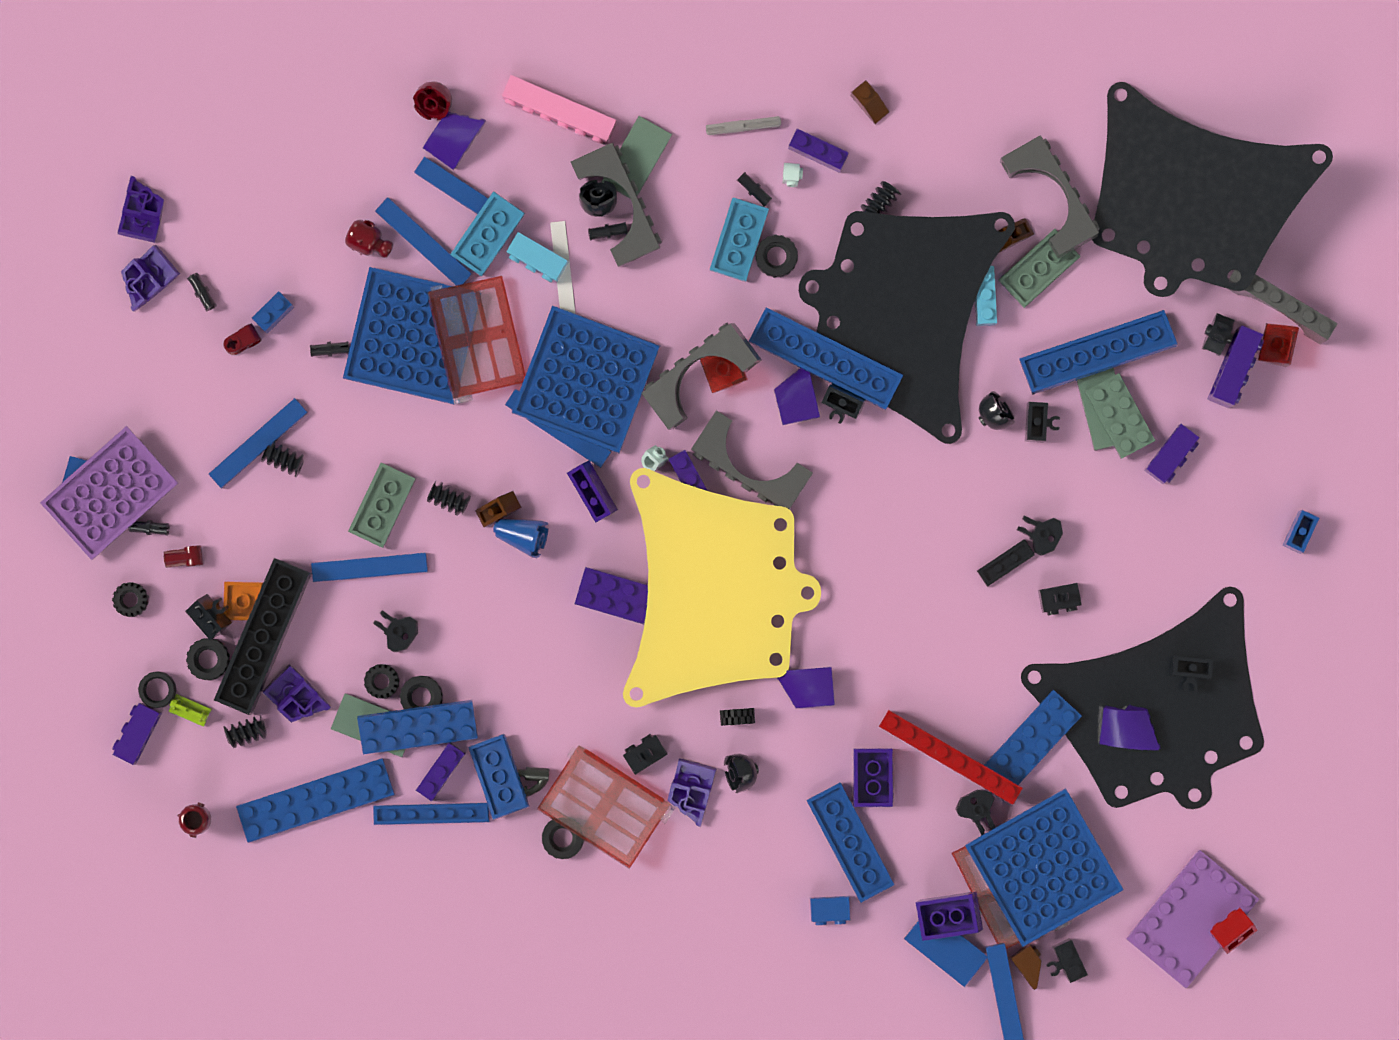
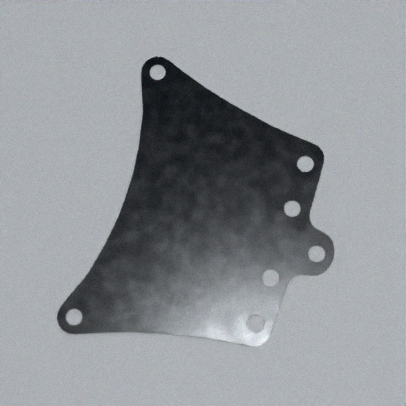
M1117 82L1109 88L1107 94L1106 153L1100 197L1094 218L1100 230H1098V237L1092 239V241L1099 247L1140 261L1145 269L1144 286L1149 293L1158 297L1171 296L1177 291L1184 280L1190 278L1233 291H1243L1250 286L1265 254L1288 217L1308 190L1332 163V151L1324 144L1284 146L1255 143L1216 134L1183 121L1159 108L1128 83ZM1117 89L1126 90L1127 97L1124 101H1117L1114 98V93ZM1316 151H1323L1326 155L1325 161L1321 164L1315 163L1312 159ZM1105 229H1112L1115 232V237L1112 241L1107 242L1103 240L1102 233ZM1141 241H1147L1150 244V250L1145 254L1137 250V245ZM1197 258L1202 259L1205 263L1203 270L1194 271L1191 266L1193 260ZM1231 270H1238L1241 274L1240 280L1236 283L1228 280V273ZM1164 277L1167 280L1166 288L1162 290L1156 289L1154 286L1155 279Z
M863 211L852 212L845 220L833 264L825 270H810L806 272L799 282V296L804 303L818 311L817 333L903 375L888 408L909 419L945 444L955 443L962 434L958 399L959 368L968 320L980 286L993 260L1015 229L1014 219L1006 212L949 217L894 216ZM998 219H1004L1008 223V228L1004 232H999L995 229V222ZM856 222L861 223L864 227L863 233L859 236H855L851 232V226ZM846 259L854 263V269L849 273L841 269V263ZM811 280L816 281L819 285L818 291L814 294L806 291V284ZM830 316L839 318L840 324L835 329L827 326V319ZM946 424H951L955 428V433L951 437H946L942 433V428Z
M1235 587L1223 588L1198 612L1174 628L1140 645L1115 654L1085 661L1063 664H1030L1021 673L1022 684L1039 703L1054 690L1081 715L1080 719L1065 735L1087 766L1106 803L1111 807H1123L1158 793L1168 792L1174 795L1178 803L1186 809L1201 808L1211 798L1212 788L1210 780L1213 773L1260 752L1264 745V738L1253 701L1247 665L1244 635V599L1240 590ZM1229 593L1234 594L1237 599L1236 604L1231 607L1226 606L1223 601L1225 595ZM1172 656L1213 660L1212 679L1195 678L1198 685L1197 691H1193L1191 683H1188L1187 689L1183 690L1182 684L1186 677L1170 675ZM1031 671L1040 673L1041 680L1039 683L1032 684L1029 682L1028 674ZM1131 705L1148 709L1150 722L1154 726V733L1157 742L1160 743V749L1138 750L1100 744L1104 707L1110 706L1125 710ZM1248 736L1252 739L1253 744L1250 749L1245 750L1241 748L1239 742L1242 737ZM1214 751L1217 754L1218 758L1214 764H1208L1205 761L1204 756L1206 752ZM1154 772H1159L1163 775L1162 784H1152L1150 777ZM1118 786H1125L1128 790V795L1124 799H1119L1115 795V789ZM1191 789L1200 790L1201 798L1199 801L1193 802L1188 798V793Z

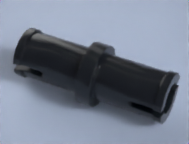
M746 172L736 180L763 207L772 199L760 187L761 185L755 183Z
M626 222L588 228L590 241L606 237L611 239L612 236L628 234Z
M198 273L190 275L187 280L192 285L195 291L194 294L196 298L200 299L205 311L214 309L217 305L209 294V288L205 287Z
M330 341L327 344L310 345L311 357L324 355L332 357L335 354H349L348 341L331 343Z
M147 520V522L136 521L129 527V532L168 536L169 531L167 529L169 530L170 526L169 523H154L152 520Z

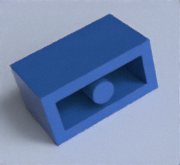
M278 291L252 319L268 334L294 306Z
M1304 510L1298 511L1282 546L1299 554L1304 553L1319 521V517Z
M849 896L810 898L811 922H815V925H827V921H834L835 924H846V920H850Z

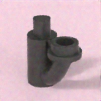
M526 767V770L518 769L519 777H525V780L538 781L537 784L527 789V786L523 787L526 797L543 789L549 781V768Z

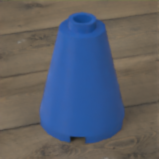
M500 519L499 522H495L493 532L500 540L537 559L541 555L538 553L540 548L544 549L549 528H545L548 523L544 521Z

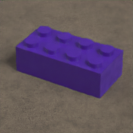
M1240 326L1236 329L1207 400L1226 408L1239 403L1242 396L1240 389L1247 384L1249 379L1247 372L1250 368H1253L1257 358L1254 355L1257 351H1260L1264 340L1261 339L1263 334L1245 326Z
M585 567L574 604L644 625L648 585Z

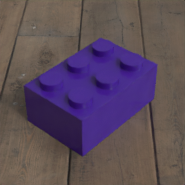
M853 748L854 807H893L892 748Z
M976 891L920 899L915 902L922 941L979 933L983 930Z

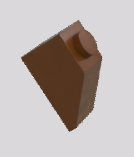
M867 80L851 92L850 96L874 124L878 123L889 113L886 105Z
M1026 218L1015 222V229L1000 252L1035 235ZM1008 225L1001 228L998 231L1004 232L1005 230H1007Z
M514 491L495 498L475 510L483 527H487L522 507Z
M1028 944L1010 958L1031 988L1035 990L1038 987L1042 962L1039 956H1041V953L1036 946L1031 947Z

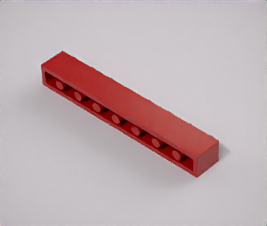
M890 710L887 711L879 725L881 729L1014 805L1023 789Z

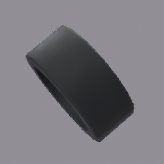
M151 672L145 675L138 687L139 697L142 702L153 708H161L170 704L172 699L175 698L177 691L172 677L163 672ZM156 678L164 680L169 689L168 695L161 701H153L146 693L147 684Z

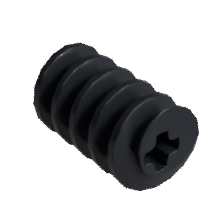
M881 181L882 188L876 187L877 194L872 192L870 194L872 199L867 198L865 200L867 205L862 204L860 207L863 212L881 214L880 211L887 213L885 205L892 207L890 200L897 201L895 194L901 195V193L890 183Z
M275 441L268 445L263 453L261 462L267 459V465H271L274 462V468L277 469L281 465L282 472L288 468V474L291 475L295 471V477H297L304 463V454L297 458V451H294L292 454H289L290 448L282 451V444L278 448H275Z
M435 481L427 497V502L430 503L434 499L435 506L441 503V509H445L448 506V512L451 513L455 509L456 516L461 512L463 515L471 496L469 495L463 499V492L457 496V489L449 492V485L443 489V483L441 482L436 486Z
M261 715L260 721L253 717V723L245 719L244 726L239 721L238 728L231 724V730L223 726L226 739L233 748H237V742L243 746L245 740L249 744L252 742V737L255 741H259V735L263 739L267 735L265 723Z

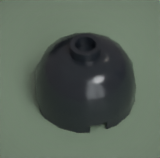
M597 180L585 183L580 188V205L590 216L602 217L608 215L617 204L615 186L605 180L604 183H598Z
M995 391L987 394L980 402V416L978 418L983 426L988 425L991 429L1002 430L1015 422L1013 421L1014 415L1005 401L1002 403L998 399L1001 396Z
M740 753L725 757L724 766L727 765L728 772L725 771V776L731 790H736L735 793H740L750 789L756 782L757 774L759 773L758 765L749 756Z

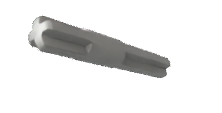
M776 116L706 125L707 135L728 134L780 127L781 118Z

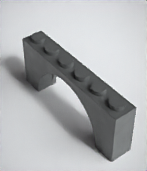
M1040 135L1001 157L1000 163L1009 178L1022 173H1038L1054 180L1063 190L1068 203L1067 220L1062 229L1050 238L1048 242L1059 259L1098 237V230L1100 228L1097 222L1089 217L1090 211L1086 204L1080 202L1078 190L1075 187H1071L1069 183L1070 177L1067 172H1062L1059 167L1061 163L1058 157L1050 152L1051 146L1049 142Z
M610 143L571 161V165L579 180L594 176L606 177L618 182L630 196L633 205L631 228L626 237L618 245L610 249L617 266L621 267L660 249L659 244L662 241L658 232L654 234L651 228L654 226L650 215L646 216L643 210L646 206L642 197L638 199L636 195L638 188L635 181H630L627 175L630 173L626 162L622 164L620 159L622 153L619 146H614L613 143Z
M1231 270L1228 274V280L1232 283L1238 282L1241 278L1238 270ZM1256 274L1250 286L1245 290H1230L1237 295H1245L1256 299L1282 313L1296 323L1304 331L1305 336L1318 344L1327 341L1338 324Z
M727 322L718 329L720 332L715 336L713 334L708 336L701 347H694L689 351L690 355L687 358H681L676 361L673 369L670 371L669 369L665 370L659 375V380L656 382L651 381L644 387L646 390L642 392V395L668 430L676 428L688 418L681 405L680 387L686 371L696 361L708 356H719L736 364L742 372L749 371L762 361L735 323L728 324Z
M716 410L691 448L694 452L692 455L701 461L706 459L710 462L709 466L716 471H719V469L726 472L725 476L733 482L737 479L742 483L741 487L749 492L754 490L758 493L757 497L762 501L767 502L769 500L774 503V506L790 509L813 473L799 463H796L788 473L774 480L758 481L742 475L732 465L726 450V436L732 420Z

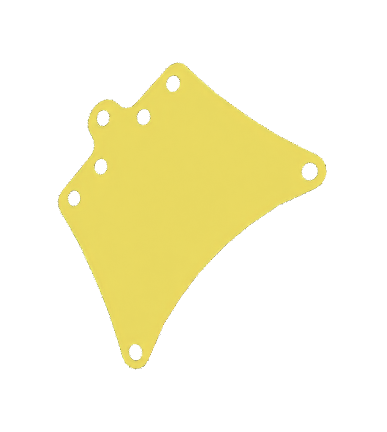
M640 468L634 471L630 478V486L642 518L646 541L648 599L644 630L638 655L623 690L625 702L629 706L637 708L677 694L736 681L777 678L785 675L790 665L793 618L800 612L814 609L821 598V587L818 580L813 576L800 573L795 568L794 515L791 510L782 506L749 502L709 492L681 483L647 468ZM641 475H646L650 479V484L646 488H640L637 485V479ZM783 518L786 520L787 528L784 531H777L774 528L776 519ZM778 556L786 560V566L780 570L776 569L773 565V560ZM806 586L814 590V596L809 600L801 596V590ZM774 615H781L784 618L782 627L776 628L771 624V619ZM779 653L782 656L783 660L779 666H773L770 663L769 658L771 654ZM635 687L643 691V697L637 701L630 697V691Z

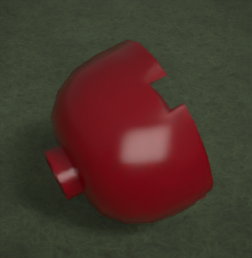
M436 81L424 83L413 96L415 110L427 120H431V118L441 120L447 115L452 105V96L449 89Z

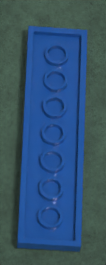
M767 307L749 339V343L864 398L866 401L884 410L887 409L903 377L902 374Z
M1165 310L1019 358V361L1033 395L1177 347V341Z
M381 758L238 805L236 808L247 842L249 843L395 795L384 759Z

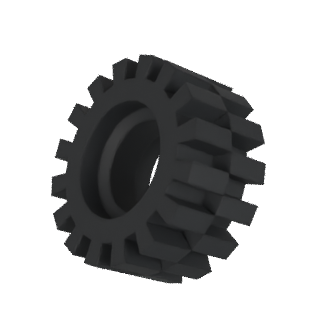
M128 582L121 584L114 591V597L112 598L113 607L121 615L136 617L147 609L149 596L143 586ZM129 592L135 593L138 598L137 604L133 607H127L123 602L125 594Z
M377 664L366 672L364 687L373 697L379 699L388 698L399 687L398 673L389 665ZM378 674H385L389 678V684L384 689H379L375 686L374 679Z
M754 708L720 710L721 726L755 723Z

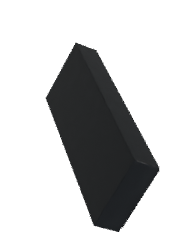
M1023 539L977 570V573L988 587L1035 554L1026 540Z

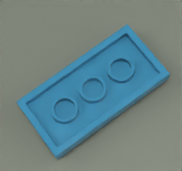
M493 191L450 255L480 276H483L525 213Z
M732 198L709 271L746 282L769 211L768 208Z

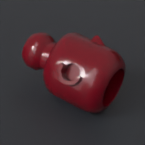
M369 220L354 221L345 238V244L353 251L359 252L360 255L369 256L376 251L381 257L387 258L393 248V243L389 240H382L380 229L375 227V224Z
M200 802L186 806L177 815L180 828L192 838H196L197 835L204 833L211 824L210 812L204 807L205 804Z

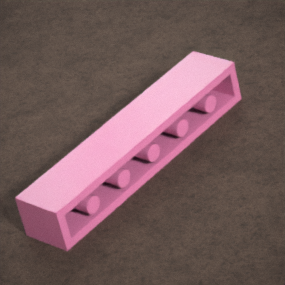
M513 75L510 76L502 94L506 104L513 107L515 105L523 107L522 110L529 114L535 112L540 115L539 118L545 121L558 122L557 125L561 128L568 129L570 127L575 130L574 133L580 136L593 137L592 140L599 144H603V142L608 144L617 123L611 117Z

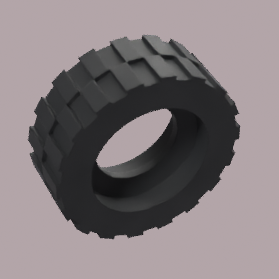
M775 234L763 239L756 251L757 266L761 269L760 271L773 278H781L790 274L798 260V251L795 244L788 237H784V235L779 236ZM780 247L785 251L786 260L783 264L775 266L768 261L767 254L771 248Z
M203 638L194 642L186 654L187 667L190 669V673L202 680H214L223 676L230 662V654L227 651V647L216 639L209 640L208 638ZM205 650L214 651L218 658L217 664L211 669H205L199 663V655Z
M412 677L401 688L400 703L403 709L424 707L417 706L412 701V693L419 687L426 688L431 694L430 702L425 706L442 704L443 693L441 687L430 677Z
M569 817L552 819L547 823L542 832L544 849L556 859L572 858L581 850L584 843V833L581 825ZM565 828L571 832L572 842L569 846L559 847L555 844L553 836L558 829Z

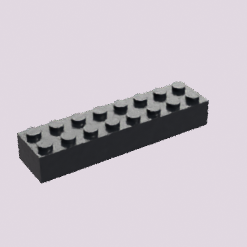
M273 559L214 701L247 715L253 714L312 573L279 559Z

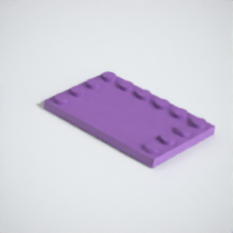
M126 426L42 500L40 504L85 554L93 560L179 483L130 428Z
M1198 850L1126 939L1184 988H1187L1221 947L1210 933L1212 927L1217 922L1225 920L1233 910L1241 908L1247 915L1259 898L1201 850Z

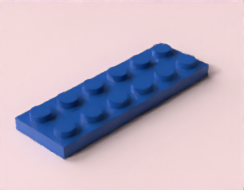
M1052 690L990 757L984 766L1019 785L1080 719L1081 715L1057 692Z
M472 700L357 716L363 755L478 738Z
M841 782L806 800L860 903L894 886Z

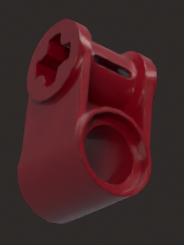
M251 323L228 336L224 340L223 346L230 355H237L257 345L262 339ZM233 341L236 344L235 349L230 347V342Z

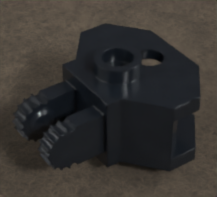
M1216 313L1212 323L1208 324L1204 334L1206 337L1202 349L1220 356L1226 344L1231 343L1234 335L1231 331L1235 320Z
M1023 516L1022 520L1035 527L1030 532L1026 528L1018 526L1017 531L1032 540L1034 553L1042 556L1054 551L1063 535L1061 521L1052 518L1042 523L1041 521L1037 522L1027 516ZM1049 536L1054 538L1053 542L1049 541Z
M382 610L380 612L381 616L391 621L390 625L386 628L381 622L376 620L373 624L387 635V648L392 652L406 650L418 634V621L410 616L402 619L393 618ZM405 633L408 634L407 640L403 639V635Z
M977 789L960 798L955 808L958 816L969 818L973 823L975 822L981 836L985 834V830L979 821L980 819L985 817L991 829L996 828L989 811L995 800L991 792ZM971 798L976 799V802L974 804H971Z

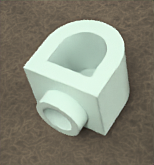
M784 163L782 183L787 184L786 186L798 187L799 179L803 177V168H800V164Z
M655 445L646 450L641 462L644 468L655 471L665 465L668 457L665 455L663 448Z

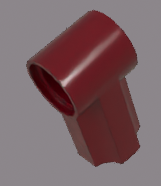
M201 545L164 551L163 557L166 568L203 565Z

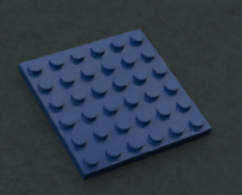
M369 267L343 379L455 405L481 293Z
M552 306L511 413L620 453L660 346Z
M1066 788L965 845L1022 947L1124 890Z

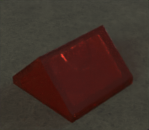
M1266 323L1262 339L1264 342L1260 349L1258 361L1283 367L1290 366L1299 327Z
M708 356L700 359L712 394L735 387L748 380L746 373L742 372L736 364L728 359L719 356Z

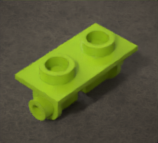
M176 694L174 700L172 699L168 712L204 727L211 709Z

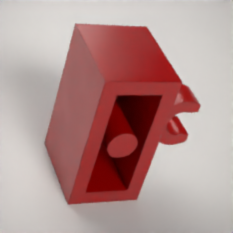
M1239 908L1231 911L1222 922H1217L1212 927L1210 933L1222 949L1229 954L1258 930L1244 911Z

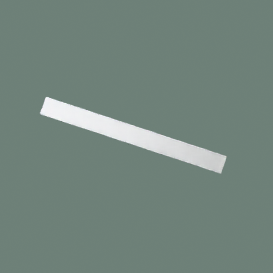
M565 221L551 222L553 252L569 262L557 282L560 309L575 314Z

